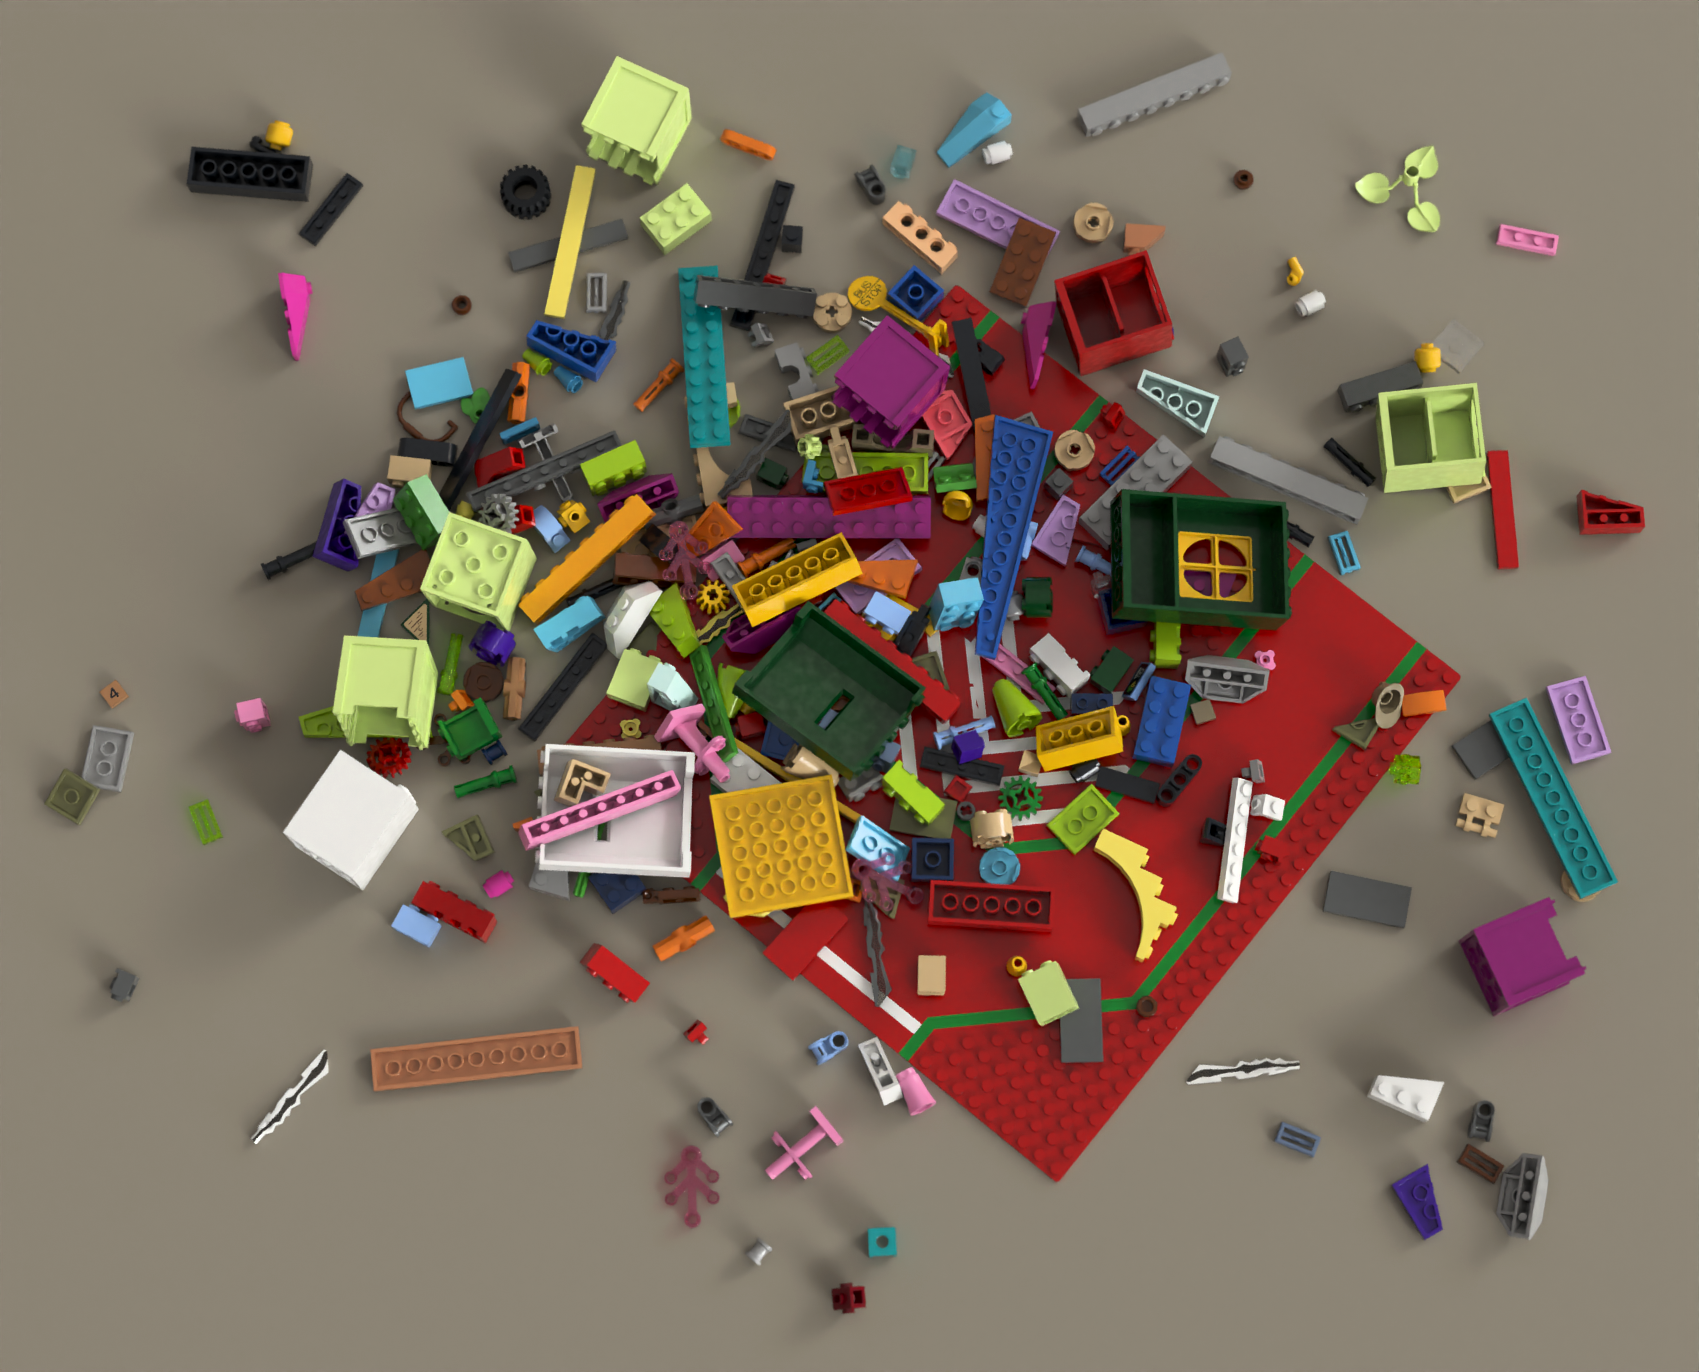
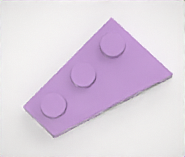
M1062 495L1031 544L1033 548L1064 567L1066 566L1080 504Z

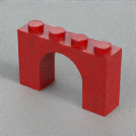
M507 447L478 459L474 464L478 488L526 468L523 449ZM519 504L514 507L515 510H519L515 514L519 521H514L516 528H511L513 535L536 526L532 506Z

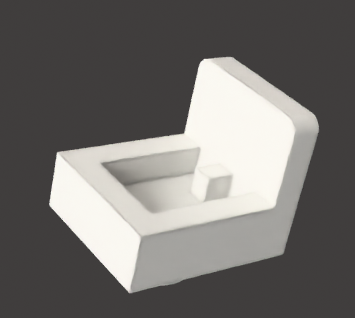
M1267 794L1254 795L1251 802L1250 815H1261L1276 821L1282 820L1285 800Z

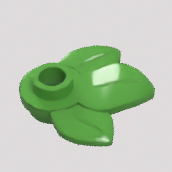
M481 387L473 393L472 399H461L463 413L470 416L474 424H477L480 418L477 415L483 412L490 399L487 390Z

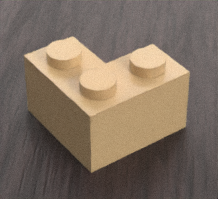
M571 759L566 764L554 801L572 807L579 804L583 790L600 796L605 792L611 773Z

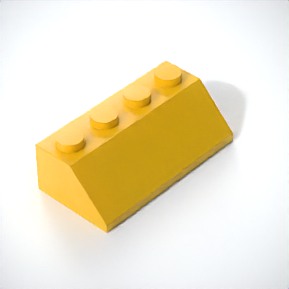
M1114 706L1036 726L1037 757L1044 771L1123 752L1122 734Z

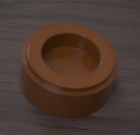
M1144 996L1138 1000L1136 1010L1142 1017H1151L1157 1011V1002L1150 996Z

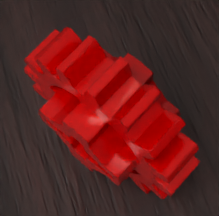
M391 737L390 740L383 738V741L377 739L376 746L370 745L371 751H367L368 758L366 761L369 768L378 775L382 773L386 779L391 774V777L395 778V773L402 775L401 769H408L407 763H411L410 756L412 754L407 742L403 743L402 738L397 739V741L395 737Z

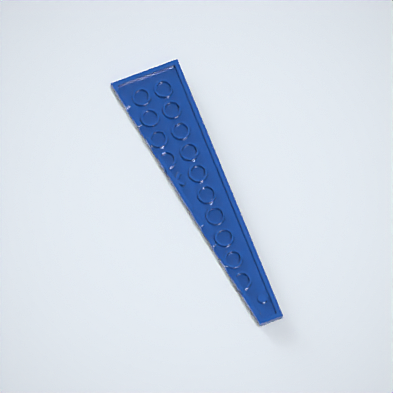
M998 415L994 416L980 583L984 600L978 611L975 655L995 660L1053 435V431Z

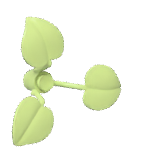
M1434 146L1420 148L1408 155L1405 160L1403 175H1400L1391 186H1388L1389 180L1387 177L1380 173L1368 174L1355 183V188L1360 196L1372 203L1387 201L1390 196L1388 190H1392L1400 181H1403L1406 186H1413L1416 207L1411 208L1408 212L1407 219L1409 224L1414 229L1425 232H1435L1439 228L1440 215L1438 209L1430 202H1423L1419 205L1417 189L1419 177L1424 179L1430 178L1438 170Z

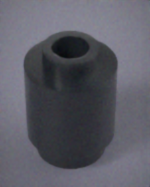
M1097 759L1077 763L1071 766L1072 768L1069 770V773L1077 784L1080 782L1084 783L1099 772L1098 767L1100 764Z

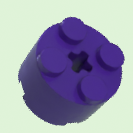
M486 621L479 626L468 647L471 651L474 648L477 651L476 656L485 662L494 665L500 663V667H503L516 646L513 640L514 635L507 630L501 631L496 628L497 626L494 623Z

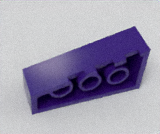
M343 478L333 484L312 557L349 572L358 567L359 560H357L348 535L344 534L345 527L343 521L354 518L359 510L362 486Z

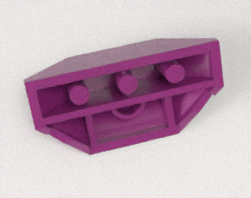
M672 473L649 475L611 491L597 505L606 523L610 519V514L616 509L620 510L625 505V500L631 495L635 496L637 494L651 509L661 507L665 500L675 499L679 494V490Z
M797 605L754 627L751 626L747 616L744 614L733 620L722 638L731 651L756 654L781 638L793 624L795 616L801 607Z

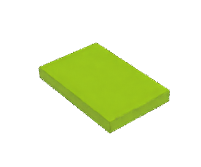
M1091 784L1046 826L1075 856L1120 813Z

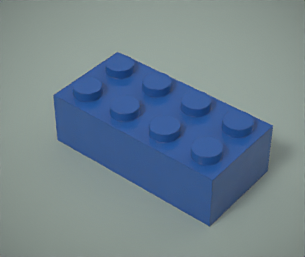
M1151 676L1132 759L1173 767L1191 689L1190 684Z

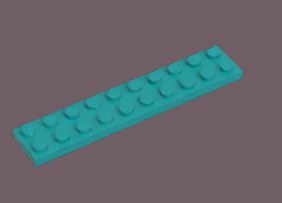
M718 265L678 268L690 448L729 446L731 443L721 309L710 305L708 308L700 307L693 299L696 276L719 277Z
M1524 698L1490 713L1489 717L1579 899H1583L1618 883L1528 699Z

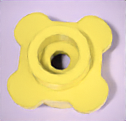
M636 718L627 721L622 720L620 723L623 731L621 737L623 739L626 737L640 738L642 735L641 731H639L640 721Z

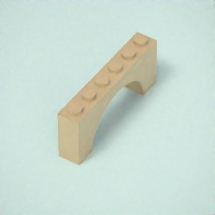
M734 382L726 383L728 409L738 406ZM684 396L685 408H687V396ZM708 447L696 448L697 454H693L695 466H699L700 473L696 474L698 486L702 485L703 493L699 494L701 503L706 506V510L714 501H717L723 508L727 506L728 495H753L751 480L748 479L741 482L738 489L732 490L722 499L718 492L724 487L729 475L724 473L715 464ZM737 478L732 484L728 486V488L735 484L739 479Z

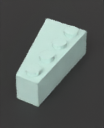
M1145 369L1136 389L1138 394L1202 437L1206 435L1220 397Z

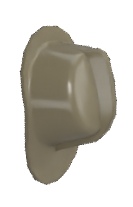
M1380 682L1379 686L1373 691L1371 700L1376 708L1375 721L1380 728L1387 729L1392 727L1400 717L1404 688L1399 683L1388 684Z

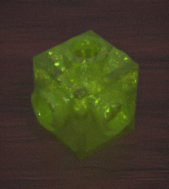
M1408 754L1395 755L1394 763L1391 762L1389 773L1393 775L1394 783L1402 785L1419 784L1421 773L1420 756Z

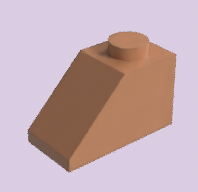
M1126 224L1123 253L1133 255L1148 250L1164 236L1165 226Z

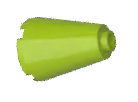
M719 663L717 682L728 719L730 720V718L736 717L744 703L732 694L735 682L746 670L727 665V668H723V663Z
M1000 679L994 684L992 689L1004 731L1008 737L1020 736L1024 734L1022 730L1026 728L1031 730L1039 724L1042 719L1040 710L1010 680Z

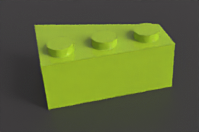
M675 583L660 595L649 615L685 658L698 648L700 643L691 620L689 608L687 607L685 594L678 584Z
M898 760L882 779L883 791L892 798L894 796L899 800L898 804L905 811L910 810L918 823L921 825L925 823L929 826L944 810L945 804L928 787H924L916 780L918 777L913 773H908L902 767L903 763Z

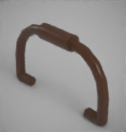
M410 391L398 404V420L402 424L403 429L415 439L444 442L458 429V426L449 420L447 424L452 428L443 437L435 440L426 439L418 430L403 419L402 408L411 397Z

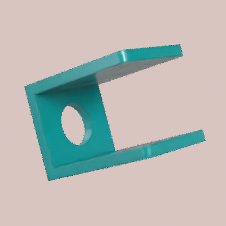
M895 1227L868 1228L869 1258H872V1256H897ZM881 1235L886 1236L889 1240L885 1248H880L876 1244V1239Z

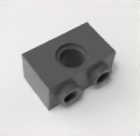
M1239 336L1220 344L1216 355L1226 377L1230 375L1234 377L1241 374L1249 358Z

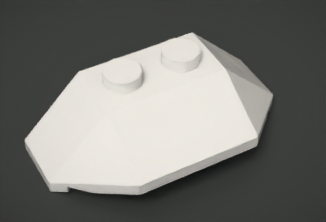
M651 581L624 586L606 614V618L603 619L607 649L618 659L621 658L624 648L627 649L663 592Z

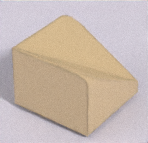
M1024 750L1018 772L1038 777L1041 763L1037 755Z

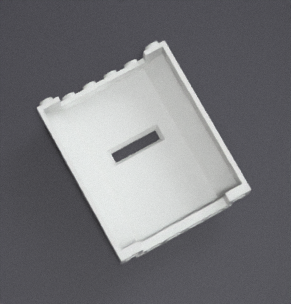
M557 744L545 745V751L541 750L540 763H544L543 777L539 776L538 789H542V796H538L537 809H541V816H537V819L569 808V806L554 801L566 764L571 759L611 773L605 792L600 796L671 770L674 771L681 789L675 797L607 821V841L597 840L598 825L550 843L541 844L539 847H536L539 850H536L535 863H539V870L689 878L691 872L690 835L695 752ZM583 790L579 804L599 796Z

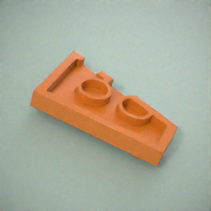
M714 501L679 543V546L686 551L685 554L690 559H696L742 531L743 528L717 501Z
M918 560L858 561L863 574L848 580V583L906 599Z

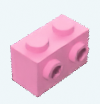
M261 698L236 703L237 710H234L236 721L246 731L254 733L261 731L263 727L271 726L267 706Z

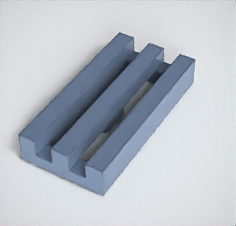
M1281 1122L1274 1142L1314 1157L1321 1137ZM1284 1128H1286L1288 1130L1296 1132L1300 1135L1315 1140V1143L1313 1144L1311 1142H1308L1306 1140L1283 1132ZM1281 1136H1283L1298 1143H1301L1305 1146L1312 1148V1151L1292 1144L1290 1142H1287L1285 1140H1282L1280 1138Z

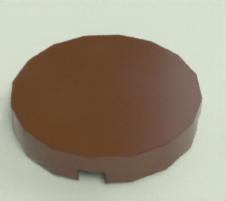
M478 662L467 669L463 678V686L471 699L476 700L481 697L487 703L495 700L501 694L504 687V678L496 665L489 662Z

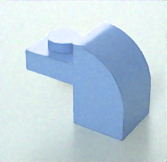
M543 505L534 510L536 526L533 528L543 537L551 550L556 553L571 540L563 531L559 522Z

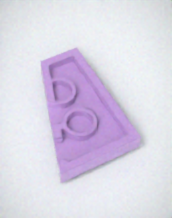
M377 482L373 485L354 517L391 509L396 489Z

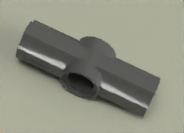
M697 494L679 501L676 499L665 500L661 507L652 509L656 515L645 525V528L648 530L652 524L656 527L666 523L671 526L678 525L684 517L704 511L699 495Z

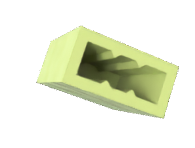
M624 648L607 690V697L646 712L650 702L647 683L658 663H663L660 662L661 659L649 655V657L641 655L642 652L637 649L630 648V650Z
M1051 960L1040 965L1041 968L1035 971L1031 969L1022 973V977L1018 979L1041 1026L1079 1009L1059 964Z

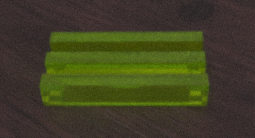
M836 335L808 355L806 360L815 369V372L820 374L849 353L850 350L842 339ZM836 342L839 343L836 347L831 349L829 352L824 354L815 362L813 361L815 357H817L819 354H821L826 349L831 347L833 344H835ZM841 348H843L842 351H840L839 353H837L835 356H833L832 358H830L828 361H826L825 363H823L821 366H819V367L817 366V365H819L820 363H822L824 360H826L827 358H829L831 355H833L834 353H836L838 350H840Z
M208 799L189 806L203 845L214 842L218 838H223ZM204 805H206L211 821L217 833L215 835H213L206 814L202 807ZM197 808L199 809L206 830L208 832V838L205 837L201 824L195 812V809Z

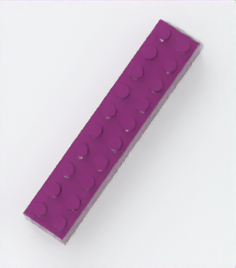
M728 495L727 512L743 528L742 531L730 538H830L841 532L845 538H931V496L912 495L911 502L833 516L827 495Z

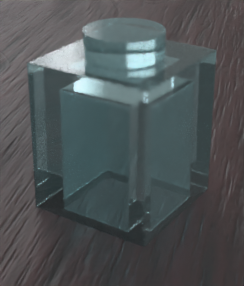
M897 145L890 173L897 178H909L916 159L917 150Z

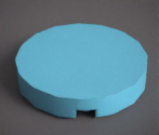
M996 847L984 853L980 860L979 872L985 883L1011 885L1019 876L1020 863L1013 851L1003 847Z

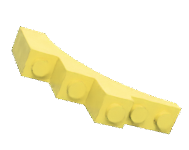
M1103 829L1093 851L1107 858L1123 873L1137 897L1141 912L1142 929L1135 960L1143 962L1144 958L1149 959L1153 947H1150L1153 939L1157 941L1162 931L1158 927L1161 926L1167 929L1169 924H1174L1178 915L1174 913L1177 907L1154 897L1155 895H1160L1164 885L1160 884L1162 881L1161 877L1140 868V866L1145 867L1149 856L1146 855L1148 849Z

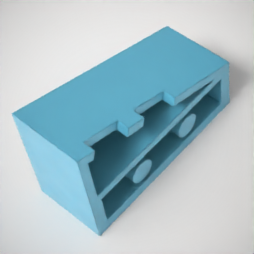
M582 596L575 601V604L563 609L559 614L533 630L546 649L558 653L606 617L592 597Z

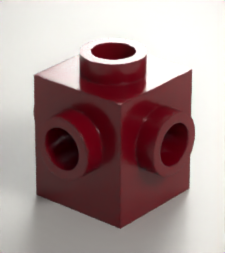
M842 1283L840 1288L832 1289L833 1310H842V1314L855 1313L857 1308H865L864 1286Z

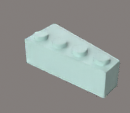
M658 663L647 683L651 702L669 711L696 705L699 698L679 673L675 671L676 668L668 663L664 665Z

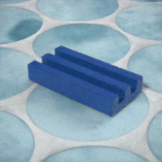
M1127 445L1099 475L1112 486L1140 457L1134 451H1131ZM1127 453L1128 456L1107 476L1106 473ZM1133 458L1135 461L1113 482L1111 479Z

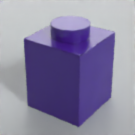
M976 730L954 736L951 749L959 764L981 758L985 748L984 740L982 737H979Z

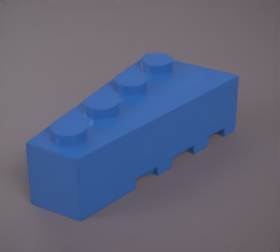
M537 320L526 336L528 347L594 382L598 381L616 352V341L599 339L598 336L580 334L579 331L565 330L560 326Z

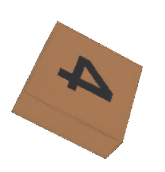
M114 680L99 691L112 709L129 697L117 680Z

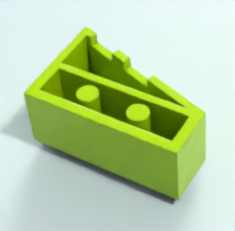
M1154 622V630H1150V642H1153V650H1150L1149 661L1153 662L1156 668H1178L1181 662V654H1179V647L1181 645L1180 623Z

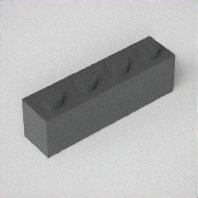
M1416 361L1340 384L1337 391L1345 412L1350 410L1357 412L1362 410L1363 406H1376L1378 393L1420 389L1423 385V380Z

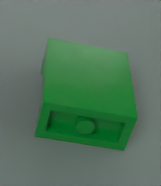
M481 697L473 701L475 704L473 707L445 722L442 720L438 721L440 726L438 732L443 740L447 739L449 745L446 747L452 757L456 756L459 760L503 737Z

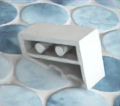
M1048 633L1030 648L1029 657L1033 663L1036 662L1044 669L1043 674L1048 680H1053L1057 684L1056 688L1060 694L1070 698L1072 693H1076L1088 683L1090 673L1087 670L1082 672L1077 666L1078 661L1074 658L1071 659L1066 654V650Z
M1378 1075L1374 1078L1367 1097L1425 1123L1430 1118L1444 1082Z

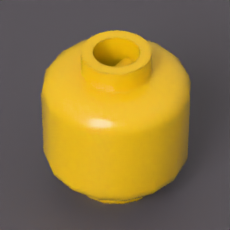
M275 120L274 123L268 125L265 140L271 144L270 148L282 151V147L287 148L290 146L293 130L289 127L290 124Z
M1422 343L1421 347L1415 350L1414 357L1420 372H1436V368H1439L1441 365L1440 349L1433 347V343Z

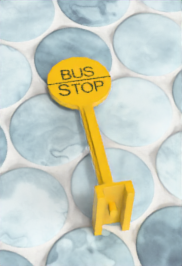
M863 276L851 283L848 288V299L850 304L856 309L871 311L879 307L883 308L922 333L929 340L930 350L938 357V348L941 345L949 346L946 322L940 319L933 327H928L886 300L887 288L881 279L874 276Z

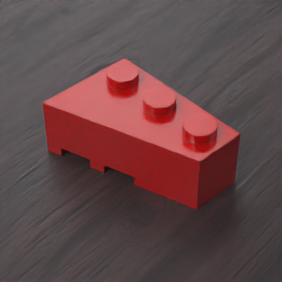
M1582 489L1577 494L1579 535L1640 533L1645 528L1644 507L1620 500H1612L1603 495L1591 494Z
M597 943L591 946L579 962L587 968L586 971L594 978L598 976L602 979V984L608 989L612 990L614 988L618 991V997L626 1003L629 1000L636 1003L650 984V982L603 945Z

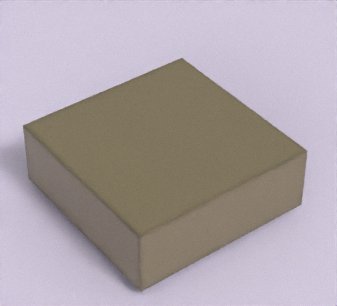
M1210 699L1190 705L1196 725L1216 719Z

